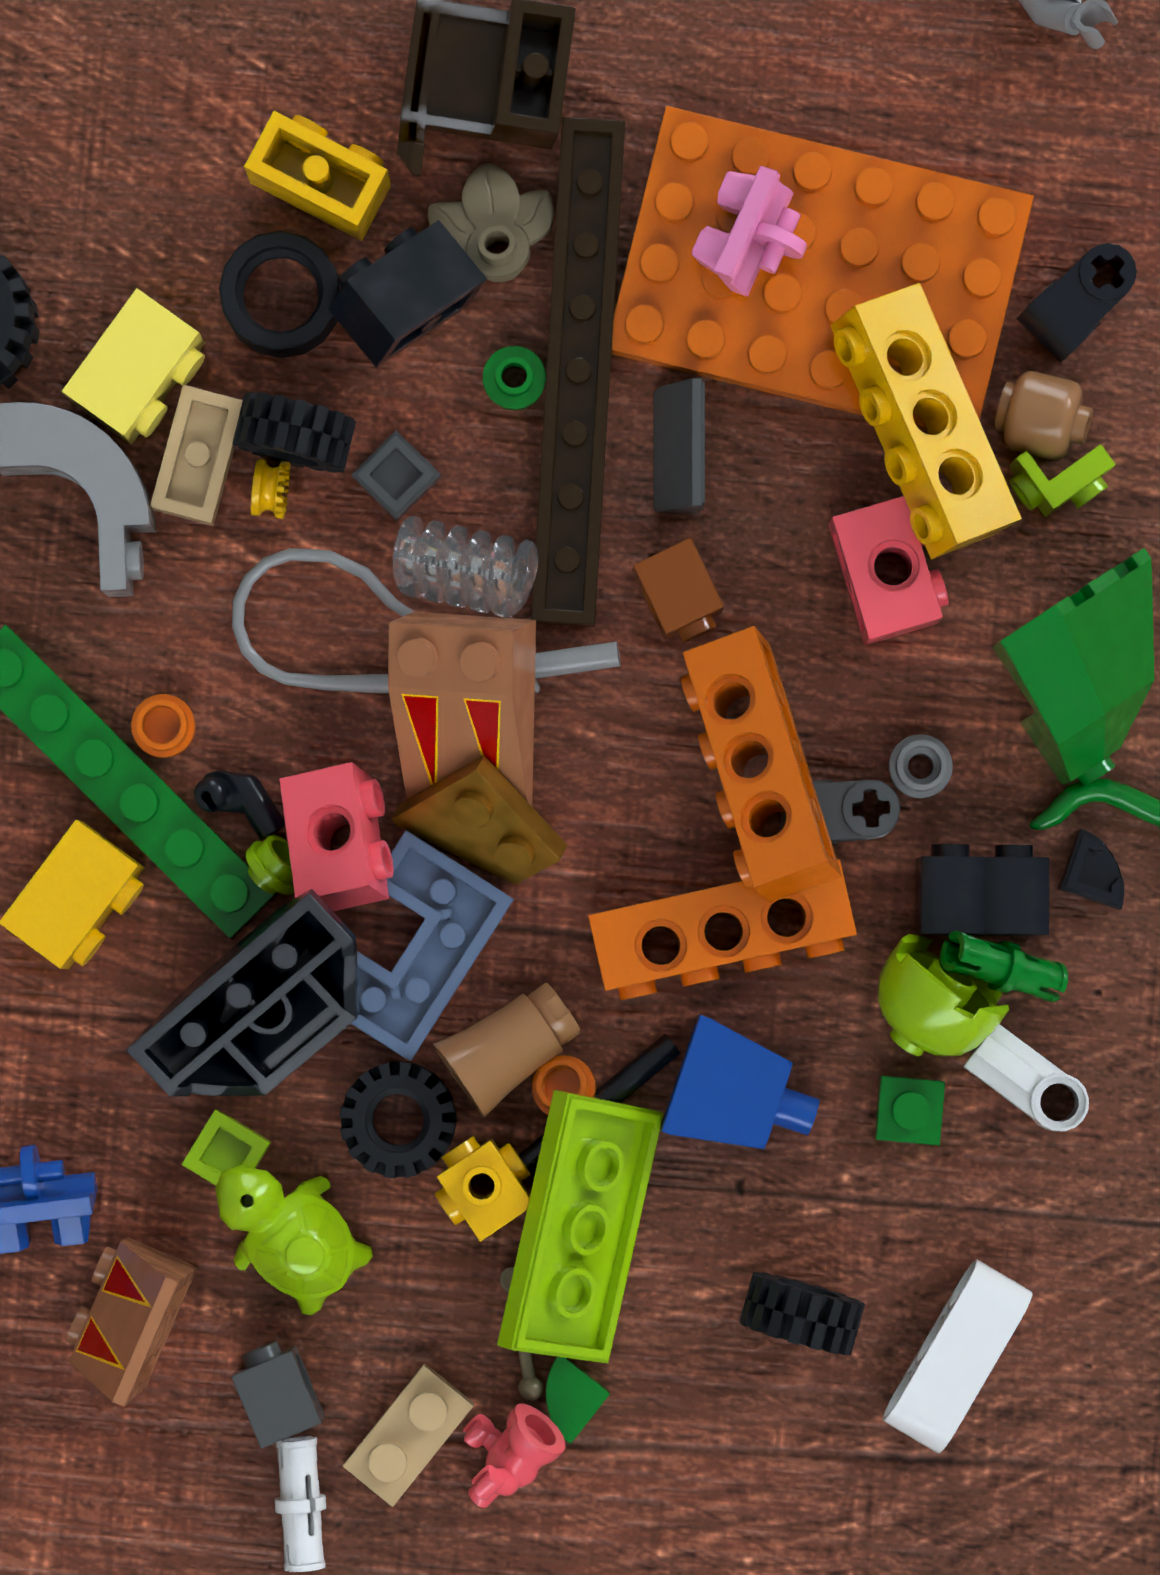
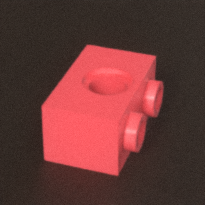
M904 496L834 516L828 524L864 645L935 625L943 618L940 607L949 605L947 590L939 569L931 571L928 569L922 549L925 545L916 538L910 523L911 512ZM885 553L900 556L908 569L906 581L899 585L883 583L875 573V559Z
M353 762L279 778L295 898L313 889L332 911L389 899L387 879L393 877L394 866L390 848L385 840H381L378 817L385 814V802L379 782L376 779H372L370 775ZM344 825H350V836L346 844L337 850L331 851V838L335 831Z

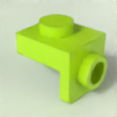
M1100 444L1049 481L1031 455L1025 451L1009 465L1015 475L1009 482L1018 498L1029 510L1032 511L1038 506L1043 515L1047 517L1069 500L1079 509L1107 489L1109 486L1102 477L1116 464Z

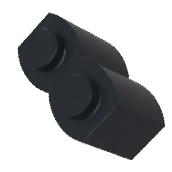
M932 844L931 856L916 858L915 934L949 935L953 931H960L966 933V935H1049V858L1033 857V845H995V857H970V845Z

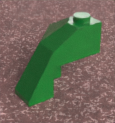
M1145 548L1097 577L1072 596L1061 600L992 647L1035 711L1020 722L1062 785L1078 778L1083 787L1116 767L1110 755L1121 748L1155 680L1152 558Z

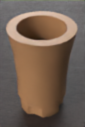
M545 983L528 996L522 993L498 1011L467 1029L434 1043L433 1046L463 1093L479 1114L485 1118L514 1088L538 1068L563 1052L561 1045H565L579 1035L580 1028L558 994L548 983Z

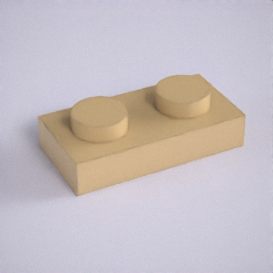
M187 385L182 386L150 504L152 510L214 526L235 450L233 438L243 400Z
M424 1363L346 1460L343 1467L393 1507L473 1408L474 1402Z

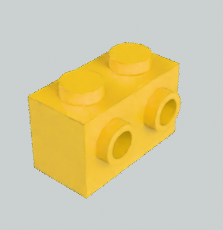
M273 111L244 165L250 184L362 241L391 188L388 169L382 167L384 161L361 146L351 144L349 149L326 138L328 132L324 128L303 116L294 115L291 120Z

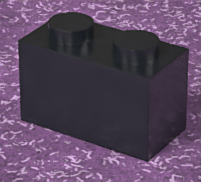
M440 220L420 233H417L413 227L406 229L385 247L384 253L386 255L374 263L367 257H364L350 266L338 279V283L342 288L328 309L376 368L465 309L487 280L485 275Z

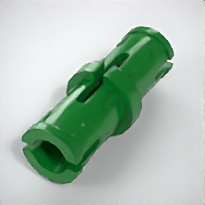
M953 931L948 935L950 941L959 943L960 946L948 941H944L942 944L940 963L945 971L981 979L989 983L987 985L989 989L1002 993L1015 990L1034 995L1052 1003L1058 1001L1060 996L1058 992L1048 990V987L1062 993L1066 990L1068 970L1064 963L1026 954L1020 951L1021 946L1004 940L997 944L987 942L960 931Z

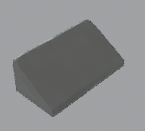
M691 378L660 386L653 395V508L659 514H700V510L704 508L705 382H702V378Z

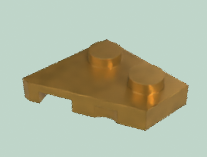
M485 755L400 803L391 818L398 827L514 885L560 861L567 847L565 841Z

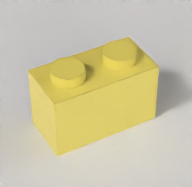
M136 288L62 392L70 402L132 445L139 434L147 438L158 427L168 410V406L162 402L175 384L178 382L182 386L187 385L195 376L205 359V355L200 352L205 342L197 330Z

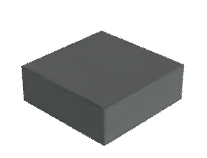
M396 430L351 475L397 522L442 478L441 474Z

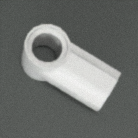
M1000 1024L991 1035L975 1048L963 1065L965 1069L1031 1117L1038 1126L1047 1130L1067 1131L1073 1129L1084 1120L1089 1110V1097L1086 1088L1078 1079L1063 1072ZM1053 1084L1066 1086L1074 1097V1108L1071 1114L1066 1119L1060 1121L1049 1119L1043 1113L1040 1106L1044 1090Z

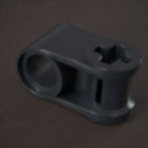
M1111 243L1097 245L1089 250L1059 280L1056 278L1016 319L1062 363L1101 324L1100 320L1129 292L1135 283L1137 274L1135 261L1130 253L1120 245ZM1109 264L1116 271L1111 279L1113 285L1107 283L1099 289L1091 281L1097 272L1095 267L1101 269Z

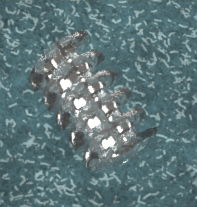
M410 516L403 521L397 534L393 554V575L397 588L405 596L414 598L423 596L426 600L437 603L446 601L448 605L460 608L468 605L473 611L486 613L491 610L496 616L510 618L517 614L526 603L537 575L539 560L537 548L533 541L525 539L515 553L513 537L501 535L496 539L492 547V538L487 531L478 530L470 540L466 527L455 525L447 535L443 522L432 520L424 530L421 518Z

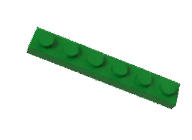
M5 624L0 629V710L230 939H233L277 893L271 894L258 887L249 876V865L9 626Z

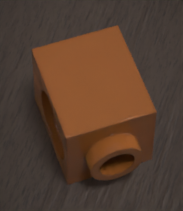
M692 538L686 539L633 565L632 573L664 640L678 634L682 643H686L717 627L713 617L722 613L724 605Z

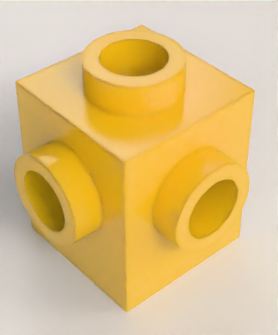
M472 1136L441 1157L448 1168L438 1174L437 1178L443 1188L434 1194L451 1221L458 1225L463 1220H466L480 1242L527 1211L530 1194L521 1181L531 1174L510 1143L499 1149L491 1138L480 1146L475 1137ZM480 1173L489 1175L494 1181V1190L488 1194L475 1192L471 1186V1178Z

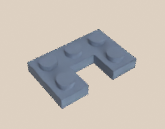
M405 831L391 853L394 873L392 878L387 879L389 896L424 917L425 920L392 972L357 951L359 1015L351 1024L405 1059L412 1061L514 899L410 832Z

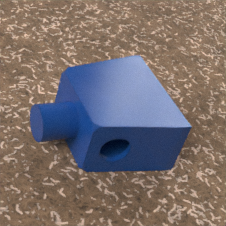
M698 1015L660 1130L675 1136L765 1149L773 1124L808 1136L817 1114L820 1099L785 1088L792 1069V1062L708 1017Z

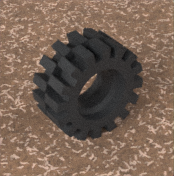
M263 392L244 393L233 445L243 451L253 452L252 454L260 457L272 458L271 460L280 463L283 461L301 468L309 467L317 471L325 470L331 473H342L345 470L356 421L350 416H345L344 413L328 410V407L321 405H311L307 401L291 400L286 396L276 394L272 396Z
M402 1061L378 1065L359 1076L345 1094L346 1097L343 1106H341L339 1116L341 1118L340 1132L342 1140H345L349 1148L348 1152L353 1159H357L363 1165V1168L371 1173L375 1172L384 1175L383 1177L394 1179L396 1177L408 1178L416 1176L434 1166L452 1143L457 1122L453 1097L449 1089L441 1081L442 1079L434 1072L432 1073L425 1069L424 1066ZM393 1094L407 1095L414 1099L422 1109L424 1117L423 1128L418 1137L407 1144L395 1145L388 1143L376 1132L373 1122L374 1112L380 1101L387 1096Z
M754 1271L739 1323L750 1327L754 1331L767 1333L768 1336L781 1338L793 1344L805 1345L819 1351L822 1349L833 1354L851 1355L865 1303L817 1285L813 1286L803 1281Z

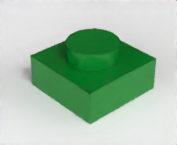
M879 1075L874 1139L940 1146L945 1081Z

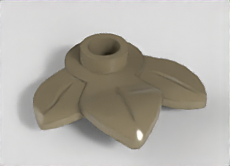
M484 163L468 176L462 190V202H437L430 204L428 208V221L430 226L440 220L485 275L487 280L506 282L520 274L529 261L530 247L550 232L554 221V206L549 191L536 190L519 195L516 184L508 172L499 166ZM495 243H507L509 245L504 252L499 254L487 251V248Z

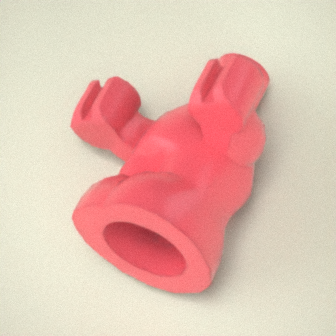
M519 1403L507 1416V1428L503 1433L496 1429L491 1420L483 1414H478L472 1418L462 1429L463 1432H467L464 1436V1441L473 1448L484 1446L488 1451L485 1467L471 1480L473 1485L468 1490L471 1500L477 1506L487 1508L499 1495H513L519 1488L532 1483L542 1466L552 1463L564 1452L566 1448L564 1436L550 1418L538 1409L527 1404Z

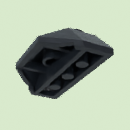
M310 889L279 907L194 980L128 1046L126 1051L170 1097L190 1096V1094L265 1096L357 1019L359 1015L356 936L314 890Z

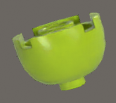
M908 934L899 941L879 975L878 1001L882 1015L893 1028L890 1032V1037L898 1046L915 1056H921L924 1051L936 1056H961L975 1049L995 1031L1008 1013V1004L996 1005L1003 993L989 989L987 986L989 983L981 979L945 971L941 966L940 957L926 951L933 940L920 935Z

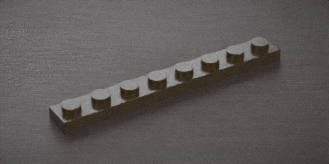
M562 117L531 620H536V624L595 627L625 121Z

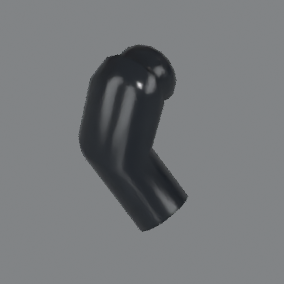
M223 770L213 771L206 774L195 787L194 798L201 809L207 812L222 811L244 814L261 841L286 826L285 820L260 780L254 775Z

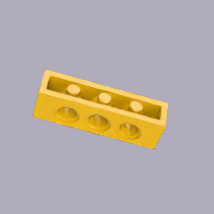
M917 283L855 305L830 326L834 333L836 354L842 364L850 370L860 394L859 404L865 420L875 428L885 452L886 470L892 481L900 486L911 512L910 523L916 538L925 545L931 560L991 537L1021 520L1020 513L921 284ZM887 354L898 361L902 375L891 368ZM913 413L921 417L925 422L927 434L918 429L913 420ZM938 472L943 473L949 479L953 493L948 492L942 486Z

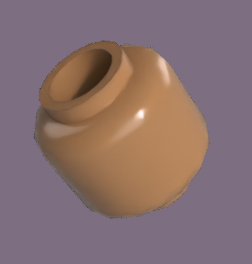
M1027 371L1018 378L1016 383L1006 382L997 409L995 430L1003 432L1005 445L1012 451L1021 453L1027 451L1033 456L1049 460H1060L1068 454L1072 443L1085 444L1091 426L1093 408L1082 405L1083 391L1079 383L1048 374Z

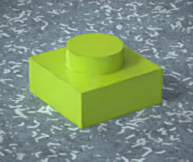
M215 1109L182 1165L217 1186L222 1171L236 1166L256 1169L272 1142L219 1109Z

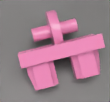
M760 166L756 176L732 171L727 172L718 191L717 203L724 211L738 215L730 234L706 226L701 230L692 250L694 258L702 266L717 274L731 291L747 297L760 268L775 274L783 255L801 259L807 249V243L793 234L801 217L798 212L788 208L794 193L779 181L780 174L778 171Z

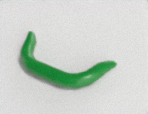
M1097 779L1083 787L1081 782L1066 787L1029 824V827L1033 830H1046L1061 824L1081 805L1091 802H1104L1160 828V800L1111 779Z

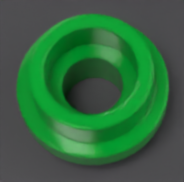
M520 346L502 348L492 354L485 364L483 370L485 392L491 401L501 408L507 410L525 409L533 405L540 398L545 388L546 373L543 363L534 352ZM509 367H519L526 373V381L520 387L511 388L502 381L503 372Z

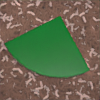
M556 1356L548 1374L546 1403L552 1422L559 1428L564 1436V1440L571 1444L610 1395V1391L569 1358Z

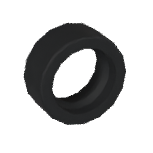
M285 231L258 234L237 247L224 266L219 286L222 311L238 339L257 353L278 358L302 355L323 343L338 322L328 308L341 290L338 283L339 277L336 268L325 251L305 236ZM278 258L295 260L308 268L317 282L319 293L316 309L308 321L296 329L282 332L265 329L255 322L246 310L243 296L246 281L253 270L267 260Z

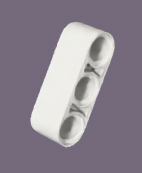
M978 1259L974 1260L962 1276L886 1407L882 1421L934 1452L941 1453L957 1431L1020 1323L1031 1301L1032 1292Z

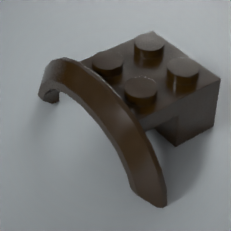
M416 0L397 145V154L412 176H421L425 148V130L552 149L560 130L575 7L532 0H512L507 11L445 0Z

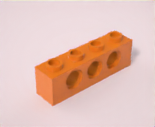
M755 626L683 652L689 674L681 676L682 688L693 712L700 711L706 732L698 734V741L710 770L718 769L724 790L716 792V801L726 826L729 829L736 828L741 849L734 851L733 857L744 886L746 888L753 886L764 898L772 902L842 877L769 642ZM745 696L750 697V705L742 716L736 719H726L728 707L734 700ZM768 754V763L764 771L758 776L744 778V769L747 762L756 755ZM785 812L786 823L783 829L774 836L762 837L761 831L765 820L774 813Z
M840 859L837 861L842 877L777 899H786L794 902L802 912L803 920L800 929L789 937L776 934L768 924L767 915L769 908L777 900L769 902L753 886L746 888L742 881L588 915L604 991L617 988L621 1001L657 993L656 979L680 974L682 987L720 979L717 967L719 965L742 961L745 973L782 965L780 952L805 946L807 959L845 951L842 938L857 935ZM718 913H725L734 917L739 923L741 930L738 943L727 951L713 948L705 938L704 930L707 921L711 916ZM655 927H664L671 930L677 937L679 944L676 957L664 965L650 962L642 951L644 935Z

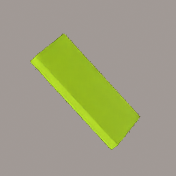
M559 1090L553 1091L497 1342L498 1346L513 1351L608 1364L664 1112Z

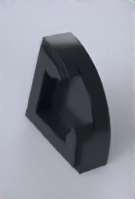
M1079 829L1058 890L1116 910H1121L1124 901V882L1117 861L1102 840L1088 831Z

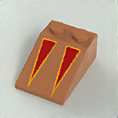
M412 612L389 622L388 690L406 800L485 755L532 806L536 620Z
M129 1237L120 1241L117 1250L107 1246L101 1255L91 1282L101 1286L91 1309L84 1306L79 1308L67 1334L66 1342L75 1345L68 1362L111 1402L125 1407L148 1385L198 1267Z

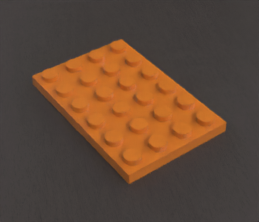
M666 106L614 313L611 354L863 416L859 404V391L849 368L842 364L836 354L834 333L830 325L855 305L920 283L980 421L1034 195ZM760 166L778 171L780 174L779 181L794 193L788 208L798 212L801 217L793 234L807 243V249L801 259L783 255L775 274L760 268L747 297L731 291L717 274L702 266L694 258L692 250L701 230L706 226L730 234L738 215L724 211L717 203L718 191L727 172L732 171L756 176ZM887 354L891 368L902 375L898 361ZM913 413V420L918 429L927 432L925 422L921 417Z

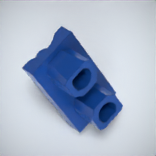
M35 1144L22 1146L20 1149V1165L0 1167V1254L20 1252L28 1248L31 1242L29 1222L51 1220L54 1243L57 1245L69 1246L88 1242L91 1215L93 1214L98 1190L95 1172L65 1175L63 1160L41 1162Z

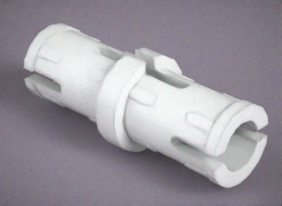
M288 1437L276 1442L280 1497L275 1498V1513L282 1514L284 1571L308 1572L326 1567L322 1543L321 1511L327 1507L326 1495L319 1492L317 1437Z

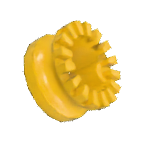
M257 459L251 494L252 516H260L263 511L269 510L275 514V518L284 519L288 497H284L282 494H289V489L283 487V485L289 486L290 484L289 462L281 461L278 467L273 468L267 465L265 459Z

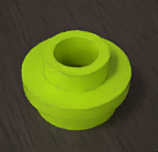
M269 835L264 841L254 842L246 850L245 854L249 864L248 873L253 882L262 890L271 894H276L277 892L285 895L293 894L294 885L288 841L276 835Z

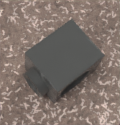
M274 1341L241 1356L245 1367L237 1369L231 1377L261 1449L322 1423L325 1413L296 1345L281 1351L278 1342Z

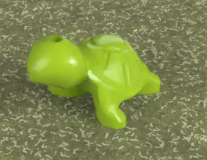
M236 1166L222 1171L215 1189L219 1217L231 1230L249 1232L238 1245L234 1257L235 1266L239 1270H246L249 1264L252 1263L257 1272L268 1283L279 1291L292 1296L297 1301L302 1314L312 1316L321 1310L325 1299L340 1290L352 1272L366 1266L373 1257L372 1246L357 1242L340 1213L321 1196L322 1193L331 1188V1183L327 1178L318 1176L304 1181L295 1191L284 1198L282 1185L266 1170Z

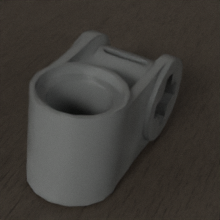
M813 781L832 845H838V842L874 840L884 837L894 829L899 820L900 804L898 797L890 786L881 781ZM869 792L876 793L878 802L882 804L889 803L890 813L881 815L879 817V826L873 828L866 827L864 817L853 816L852 812L853 806L863 804L864 794ZM778 812L780 831L786 823L785 812Z

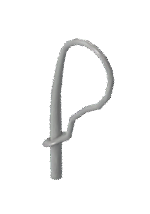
M288 548L263 557L243 576L233 598L232 629L241 653L260 674L289 686L325 691L389 694L388 674L316 675L288 673L266 663L251 646L244 626L245 602L253 584L270 568L288 561L328 562L361 578L388 608L403 617L415 612L398 601L369 568L331 550ZM617 641L536 653L535 693L537 694L540 691L538 678L620 667L621 660Z

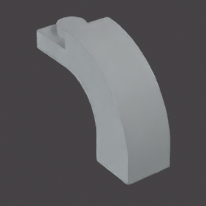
M0 403V474L2 476L55 475L71 480L81 486L89 495L97 515L100 590L108 597L134 596L133 580L143 579L144 559L141 541L132 542L131 533L157 532L154 510L150 508L151 498L135 466L105 432L79 415L65 409L39 403Z

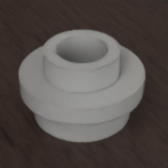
M919 734L909 736L896 745L889 758L888 770L893 784L900 792L913 798H928L939 793L948 784L952 775L953 763L948 749L941 741L929 735ZM923 755L929 759L931 772L927 778L918 779L909 772L908 763L913 756Z

